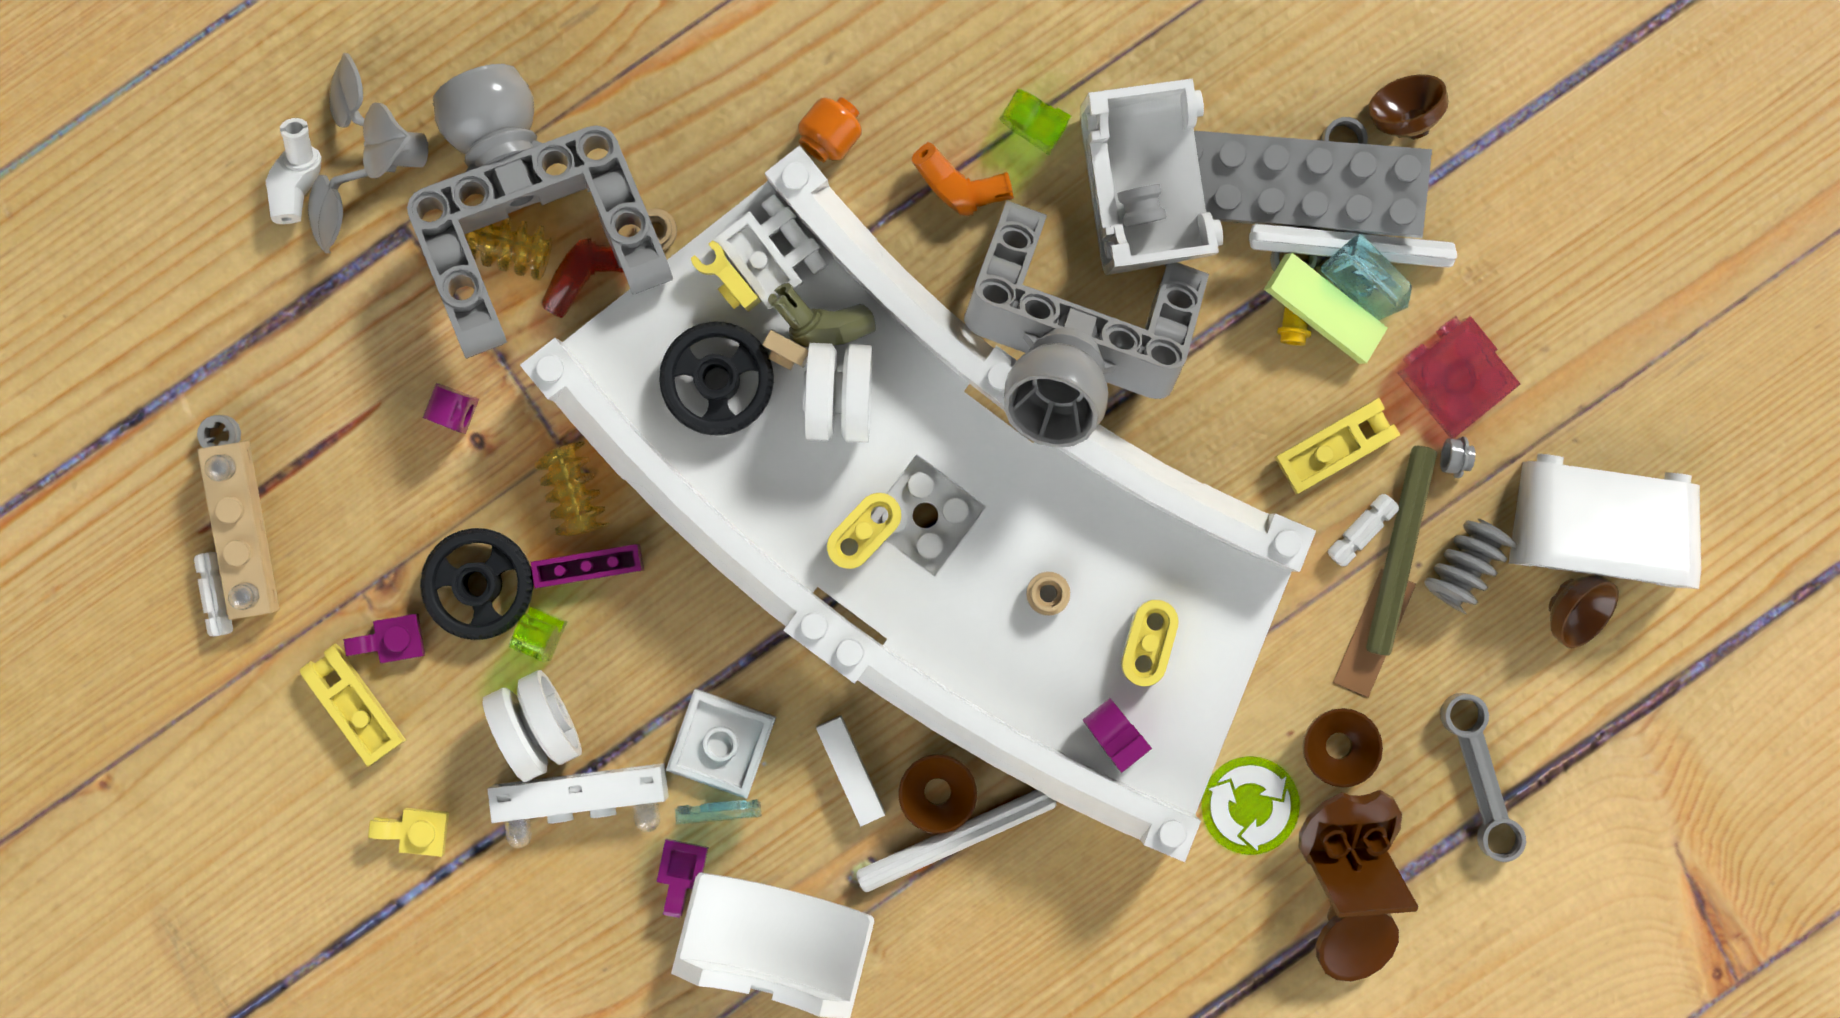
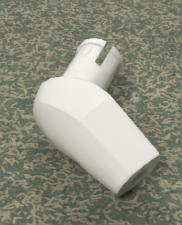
M291 118L281 124L280 132L283 137L285 151L276 160L266 179L270 217L276 224H292L301 221L304 196L313 186L321 170L320 152L311 146L307 122L299 118Z

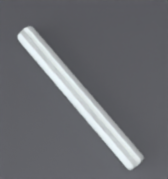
M1254 224L1249 233L1250 247L1254 250L1349 258L1345 254L1346 252L1360 260L1446 268L1452 267L1457 258L1455 244L1445 241L1266 224Z
M1034 790L966 821L954 831L939 833L859 869L856 873L857 880L864 892L872 891L1052 810L1057 806L1056 801L1046 796L1043 792Z

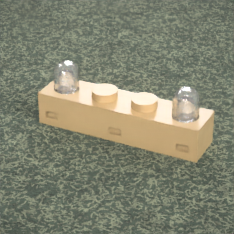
M243 441L197 449L228 620L275 612L280 607L250 442Z

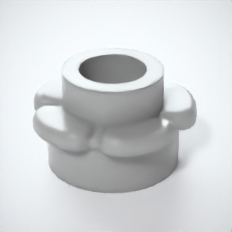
M1464 436L1458 439L1447 438L1443 444L1440 457L1442 472L1453 473L1454 478L1459 479L1463 476L1464 471L1472 470L1475 462V448L1469 445L1468 439Z

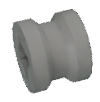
M1160 184L1117 193L1118 201L1125 208L1126 214L1122 218L1124 227L1166 219L1165 209L1160 207L1158 200L1161 194Z

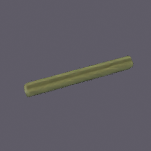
M1414 446L1411 449L1399 502V511L1394 523L1366 645L1367 651L1384 656H1389L1392 653L1437 457L1436 450L1429 447Z

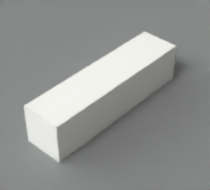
M842 716L817 726L816 730L860 827L885 816V810Z

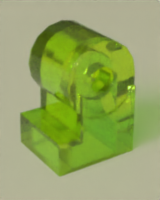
M1017 89L999 119L1010 130L1050 156L1069 125L1072 116L1058 107L1055 109L1049 104H1045L1027 91Z
M530 607L528 613H524L520 618L512 635L509 648L541 662L551 661L568 621L535 607Z

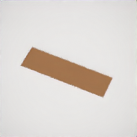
M1383 569L1379 572L1333 681L1334 684L1369 698L1386 657L1371 653L1366 649ZM1409 580L1398 627L1416 586V583Z

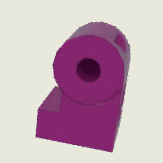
M436 383L423 418L459 433L466 434L479 398Z
M1111 698L1082 719L1121 773L1152 749Z

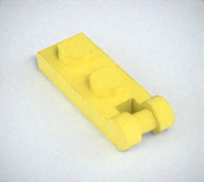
M1380 398L1367 403L1274 457L1295 494L1301 493L1400 436L1394 424L1390 425L1382 411L1385 407ZM1366 420L1375 433L1367 439L1358 426Z
M335 643L324 651L325 656L316 663L310 661L299 670L306 683L364 763L369 767L405 742L406 739L351 665L346 653ZM335 670L341 680L330 687L325 677Z

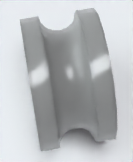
M225 415L207 417L198 428V441L203 448L217 446L213 443L216 438H210L209 436L210 429L219 428L220 424L223 423L226 426L223 431H229L228 441H220L218 445L240 442L241 430L239 424L233 418Z

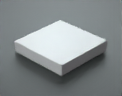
M694 689L666 771L747 799L776 717L702 690Z

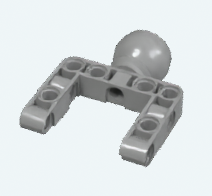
M491 64L470 69L447 81L433 95L435 122L439 132L455 149L466 154L465 164L468 168L465 173L415 192L409 199L407 210L466 359L502 346L504 343H507V340L464 234L509 218L508 213L537 202H541V205L587 188V191L592 194L601 225L619 268L622 267L632 295L673 280L668 261L618 141L610 130L596 125L583 128L546 143L536 141L537 135L530 130L534 116L532 92L515 67L506 64ZM597 148L608 152L605 157L599 160L587 157L590 151ZM559 163L567 166L566 170L560 175L546 173L548 167L553 164ZM472 194L484 196L483 201L476 206L464 204L466 198ZM438 209L443 211L441 217L436 221L427 222L422 220L425 213L429 210ZM629 224L640 228L638 234L632 237H624L618 233L623 226ZM468 286L474 288V293L466 300H456L453 298L456 290L461 287Z
M1007 200L967 306L964 322L973 333L983 338L1025 352L1009 371L1005 381L1004 411L1009 423L1022 436L1037 444L1055 448L1075 446L1087 440L1104 418L1109 394L1107 383L1153 399H1162L1170 395L1187 359L1209 274L1178 262L1165 264L1166 269L1153 299L1145 329L1023 285L1047 215Z

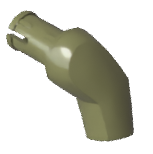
M784 283L774 290L780 296L779 298L772 293L768 298L769 304L789 324L790 338L803 347H809L810 343H826L833 346L843 345L876 331L873 313L863 304L837 311L810 309L795 292L790 283Z

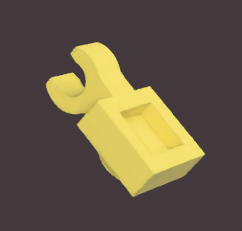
M712 240L708 244L715 251V261L710 265H705L694 255L691 257L693 266L702 274L717 275L724 284L718 288V291L733 309L741 304L747 312H750L762 301L727 260L722 247Z
M405 808L403 809L402 820L374 817V820H370L368 838L399 839V853L442 857L445 852L449 812Z

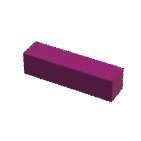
M640 544L531 562L535 588L644 571Z

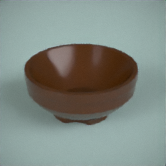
M1417 74L1397 79L1382 87L1372 97L1368 108L1371 119L1378 130L1398 138L1408 137L1414 140L1429 134V130L1440 121L1446 112L1449 100L1445 83L1441 79L1432 75Z
M1599 575L1585 576L1576 580L1569 579L1561 584L1559 590L1549 602L1550 627L1553 636L1567 648H1577L1592 640L1606 626L1615 611L1619 597L1617 586Z
M1338 708L1322 713L1312 721L1304 735L1303 754L1308 768L1318 779L1331 786L1344 788L1363 783L1373 775L1382 759L1383 745L1378 728L1366 715L1353 709ZM1343 733L1350 740V750L1342 758H1333L1326 750V742L1331 735Z
M932 754L922 757L913 762L901 778L899 785L901 810L905 817L922 831L933 834L954 831L970 818L975 809L977 787L970 770L954 757L943 754ZM933 779H943L950 786V796L945 802L934 804L926 798L924 793L925 786Z

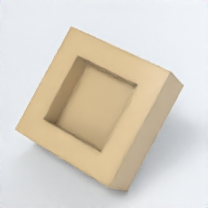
M772 330L769 331L762 344L771 350L768 359L790 371L794 363L804 368L808 359V349Z

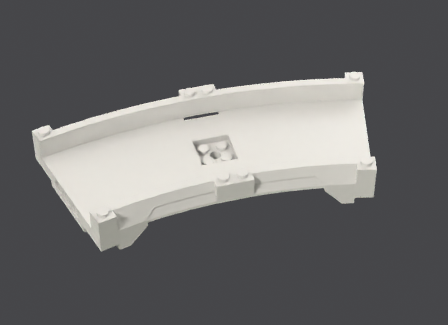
M800 145L765 172L768 180L766 183L667 260L673 276L672 281L633 295L629 289L566 340L561 342L553 338L520 364L545 397L556 403L570 422L623 480H626L670 526L715 568L769 614L786 627L783 631L855 684L857 680L876 694L936 733L1001 771L1043 792L1049 798L1120 832L1135 837L1147 847L1180 861H1186L1201 820L1195 814L1291 572L1301 571L1316 530L1276 513H1265L1205 483L1202 484L1152 457L1100 424L1087 440L1070 447L1055 448L1040 445L1035 442L1032 443L964 392L967 386L971 384L1004 410L1005 381L1017 360L997 345L993 348L980 336L973 333L966 324L951 313L882 247L871 232L829 186L828 179ZM772 195H776L784 207L790 206L797 215L796 223L808 239L812 237L821 247L818 252L828 264L815 275L804 262L793 269L803 281V284L795 289V292L810 309H823L827 311H837L863 304L873 313L876 324L875 332L849 343L834 346L837 352V372H843L844 354L850 344L872 345L869 443L846 442L842 435V414H835L834 434L829 441L806 440L805 412H803L802 396L804 371H807V363L804 368L794 363L790 371L771 360L774 385L767 407L751 425L732 434L706 435L689 429L672 415L662 397L659 376L663 357L670 344L681 333L695 325L714 321L727 322L746 329L762 344L770 330L793 341L789 336V324L774 307L768 309L763 302H760L750 312H747L741 304L733 309L718 291V288L724 284L717 275L700 273L691 262V257L695 255L702 264H712L715 261L716 254L708 243L712 240L717 242L716 236L748 212H751L760 225L771 218L762 207V203ZM781 231L770 237L784 257L794 250ZM725 252L727 260L735 268L739 275L744 279V281L749 285V287L753 290V288L750 286V284L747 282V280L744 278V276L741 274V272L738 270V268L735 266V264L732 262V260ZM714 337L695 343L691 346V351L700 360L711 354H720L731 358L737 352L739 343L727 338ZM764 347L769 355L771 350ZM723 368L709 370L705 376V385L713 390L723 388L729 379L728 372ZM747 371L739 375V389L728 400L729 409L735 415L742 412L754 398L758 387V372ZM688 375L675 377V386L681 402L692 413L702 417L706 413L709 403L696 388L693 377ZM873 493H885L892 496L898 502L901 509V521L897 529L861 566L853 569L837 566L830 559L827 551V542L831 533L867 496ZM929 503L937 509L938 520L934 526L921 528L915 524L913 511L919 504ZM876 507L871 512V519L875 523H884L888 518V512L883 507ZM845 539L841 544V550L845 555L851 556L857 552L858 544L854 539ZM1039 573H1057L1067 581L1070 587L1069 603L1058 614L1050 616L1039 614L1031 608L1027 601V586L1031 579ZM1051 585L1043 586L1040 590L1041 599L1045 602L1053 601L1056 597L1055 588ZM816 588H820L887 638L885 643L882 645L813 594ZM1149 600H1162L1169 603L1178 615L1177 633L1166 672L1162 679L1151 686H1138L1130 682L1123 674L1121 660L1137 608ZM1158 613L1149 615L1147 625L1150 629L1157 630L1162 626L1163 620ZM1146 655L1139 656L1135 661V667L1139 672H1145L1151 666V661ZM1109 698H1111L1129 722L1134 725L1152 747L1148 753L1122 773L1116 768L1082 720Z

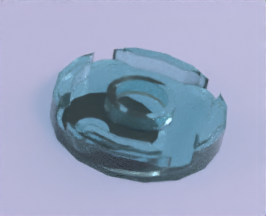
M758 799L751 801L712 802L690 807L689 805L677 806V809H675L676 825L762 817L761 802Z

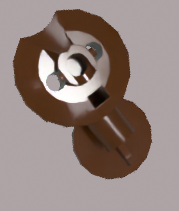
M1382 790L1361 796L1348 795L1341 792L1325 800L1312 811L1299 831L1298 847L1307 863L1312 866L1331 903L1327 915L1329 922L1321 930L1316 942V957L1325 974L1339 981L1352 982L1364 979L1381 970L1393 957L1399 943V929L1391 913L1416 912L1419 907L1388 853L1401 830L1402 813L1395 799Z

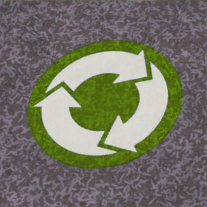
M1246 756L1228 761L1212 774L1202 797L1201 809L1209 833L1219 844L1236 853L1256 855L1275 849L1290 836L1298 821L1300 801L1295 783L1282 767L1265 758Z

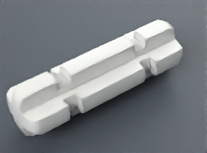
M1386 494L1379 495L1370 505L1372 509L1370 511L1365 510L1343 533L1344 539L1342 541L1337 540L1328 549L1329 556L1338 565L1347 566L1356 556L1354 552L1362 550L1384 527L1383 522L1385 520L1389 521L1399 511V506L1390 496Z
M216 552L198 554L194 557L196 573L201 574V579L197 580L203 612L208 613L209 618L205 619L207 634L213 637L229 634L233 631L232 620H228V615L226 614L221 576L218 571Z

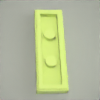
M1293 253L1284 255L1264 288L1267 293L1359 364L1369 361L1388 329Z

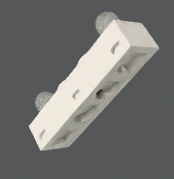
M665 763L534 779L528 782L518 781L495 784L487 789L491 822H504L506 840L514 848H523L530 843L532 839L530 818L547 816L548 823H560L574 820L573 813L590 811L591 818H600L616 815V807L632 805L637 828L643 832H651L660 823L658 802H664L669 797Z

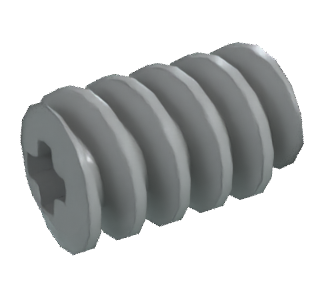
M1478 519L1480 523L1468 520L1463 524L1465 531L1470 537L1456 535L1453 539L1460 551L1447 549L1444 552V557L1450 563V566L1441 563L1435 565L1434 570L1441 580L1429 577L1424 581L1425 586L1432 594L1464 614L1466 612L1460 606L1462 602L1473 605L1478 603L1470 592L1471 589L1476 588L1486 591L1488 588L1480 576L1486 574L1496 577L1498 574L1490 564L1491 560L1506 562V556L1499 549L1501 545L1512 548L1517 546L1516 542L1507 534L1481 519Z

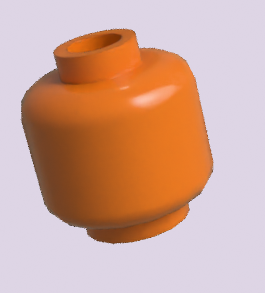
M826 97L817 100L798 124V130L801 135L799 139L800 145L820 162L824 163L827 159L832 161L841 160L862 134L861 125L856 119L860 114L852 103L842 97L837 101Z

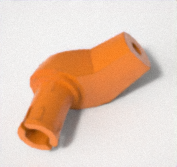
M930 142L921 146L912 156V163L928 186L947 206L960 215L973 216V212L977 211V207L1014 199L1008 172L970 181L969 178L965 179V176L958 172L935 145Z

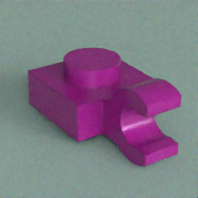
M419 614L373 621L375 634L343 639L346 656L378 651L380 663L425 656Z
M665 839L656 881L669 885L663 915L676 918L682 916L687 888L693 889L696 876L699 873H704L709 847Z

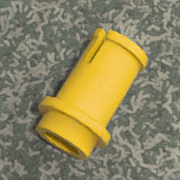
M1284 306L1282 327L1277 328V334L1281 335L1280 342L1293 346L1306 345V338H1310L1312 333L1308 330V324Z

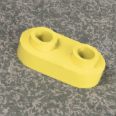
M873 493L864 498L829 536L827 551L830 559L837 566L846 569L857 568L864 564L899 526L901 509L898 502L892 496L885 493ZM883 507L887 510L888 518L884 523L878 524L871 519V512L874 508ZM848 538L854 539L858 544L857 552L851 556L845 555L841 550L842 542Z
M1146 601L1137 608L1133 616L1121 660V668L1125 677L1138 686L1154 685L1162 679L1166 672L1179 620L1175 609L1165 601ZM1152 613H1158L1163 620L1162 626L1157 630H1152L1147 625V618ZM1142 655H1146L1151 661L1150 668L1145 672H1139L1135 667L1136 659Z

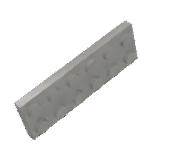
M1194 131L1206 212L1211 213L1213 220L1219 219L1223 222L1423 238L1432 149Z

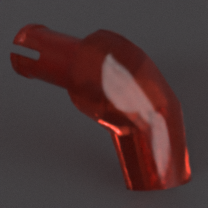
M592 238L579 240L568 251L555 271L542 299L543 308L551 314L563 318L586 282L590 279V275H595V272L606 271L624 273L622 267L619 268L611 246L596 245V241H592Z

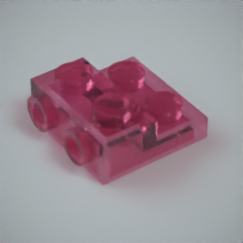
M1454 316L1436 330L1440 338L1428 348L1421 343L1402 358L1407 365L1397 372L1450 439L1459 435L1520 385V382L1495 353L1498 350L1471 316L1461 321L1457 316Z

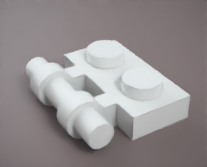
M772 195L762 203V207L771 217L760 225L751 212H748L715 237L768 309L773 307L768 302L770 294H774L777 298L780 297L774 291L777 287L784 283H790L795 290L803 284V281L793 270L798 265L804 262L814 275L828 265L818 252L821 247L813 237L808 239L795 221L797 215L790 206L784 207L776 195ZM779 231L783 233L794 248L785 257L770 239Z

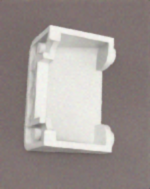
M1193 78L1090 92L1081 104L1080 119L1100 257L1103 271L1106 275L1216 255L1219 252L1218 246L1223 245L1221 222L1219 219L1213 220L1211 213L1206 212L1194 135L1197 117L1204 114V103L1201 91L1194 90ZM1160 184L1161 194L1158 200L1160 207L1165 209L1166 219L1124 227L1122 218L1126 214L1125 208L1118 201L1117 193Z
M1537 454V461L1523 462L1512 539L1516 542L1517 546L1510 549V564L1636 580L1675 588L1699 589L1701 578L1700 485L1691 483V475L1665 472L1664 479L1568 466L1563 465L1564 457L1548 454Z

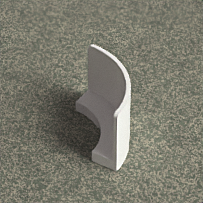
M699 873L695 878L671 974L701 987L718 988L749 994L751 988L773 994V1001L804 1010L818 1017L850 1018L874 925V918L858 910L795 891L738 878Z

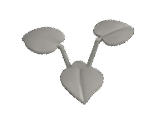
M343 53L334 72L330 86L329 104L332 117L339 127H348L351 120L355 124L363 126L365 140L363 152L364 169L335 176L330 181L326 175H319L312 186L308 202L309 222L318 245L325 253L331 254L329 249L337 239L342 224L343 207L341 196L338 192L341 184L367 176L379 178L385 172H395L397 166L423 167L428 157L426 136L423 133L405 131L383 103H373L365 118L360 115L358 109L363 101V87L358 69L349 53Z

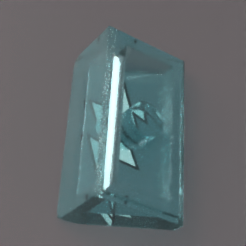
M1362 234L1353 237L1321 266V271L1345 295L1377 320L1408 308L1412 290L1411 283Z

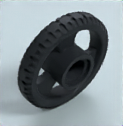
M727 322L701 323L681 333L667 349L660 367L659 382L661 394L672 415L689 429L706 435L732 434L751 425L767 407L774 385L772 363L768 359L769 355L762 343L746 329ZM721 337L739 343L737 352L731 358L720 354H711L700 360L691 351L692 345L708 338ZM713 368H723L729 374L727 384L718 390L710 389L705 385V376ZM747 371L758 372V387L754 398L742 412L735 415L729 409L728 400L739 389V375ZM680 375L693 377L696 388L709 403L708 409L702 417L692 413L681 402L675 386V377Z
M471 528L447 536L430 552L421 573V596L429 615L445 631L464 639L483 640L505 633L520 621L527 611L532 598L533 574L526 555L510 538L489 529ZM471 543L492 545L491 556L486 563H467L457 569L446 558L450 553L463 545ZM507 570H515L517 575V593L511 607L502 616L495 611L492 602L499 596L502 589L500 574ZM474 572L483 574L487 581L486 590L480 596L473 595L467 586L468 578ZM451 586L454 596L461 603L473 607V619L470 624L457 620L446 611L438 596L437 590L439 588Z

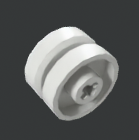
M810 343L807 371H804L802 396L803 412H805L806 440L829 441L834 434L835 414H842L841 428L846 442L869 443L872 345L850 344L845 350L843 372H837V352L834 346L826 343Z
M537 670L518 680L517 695L508 688H501L483 697L482 704L485 716L498 747L509 766L523 782H528L547 772V756L560 765L582 755L579 737L570 715L555 687L541 670Z

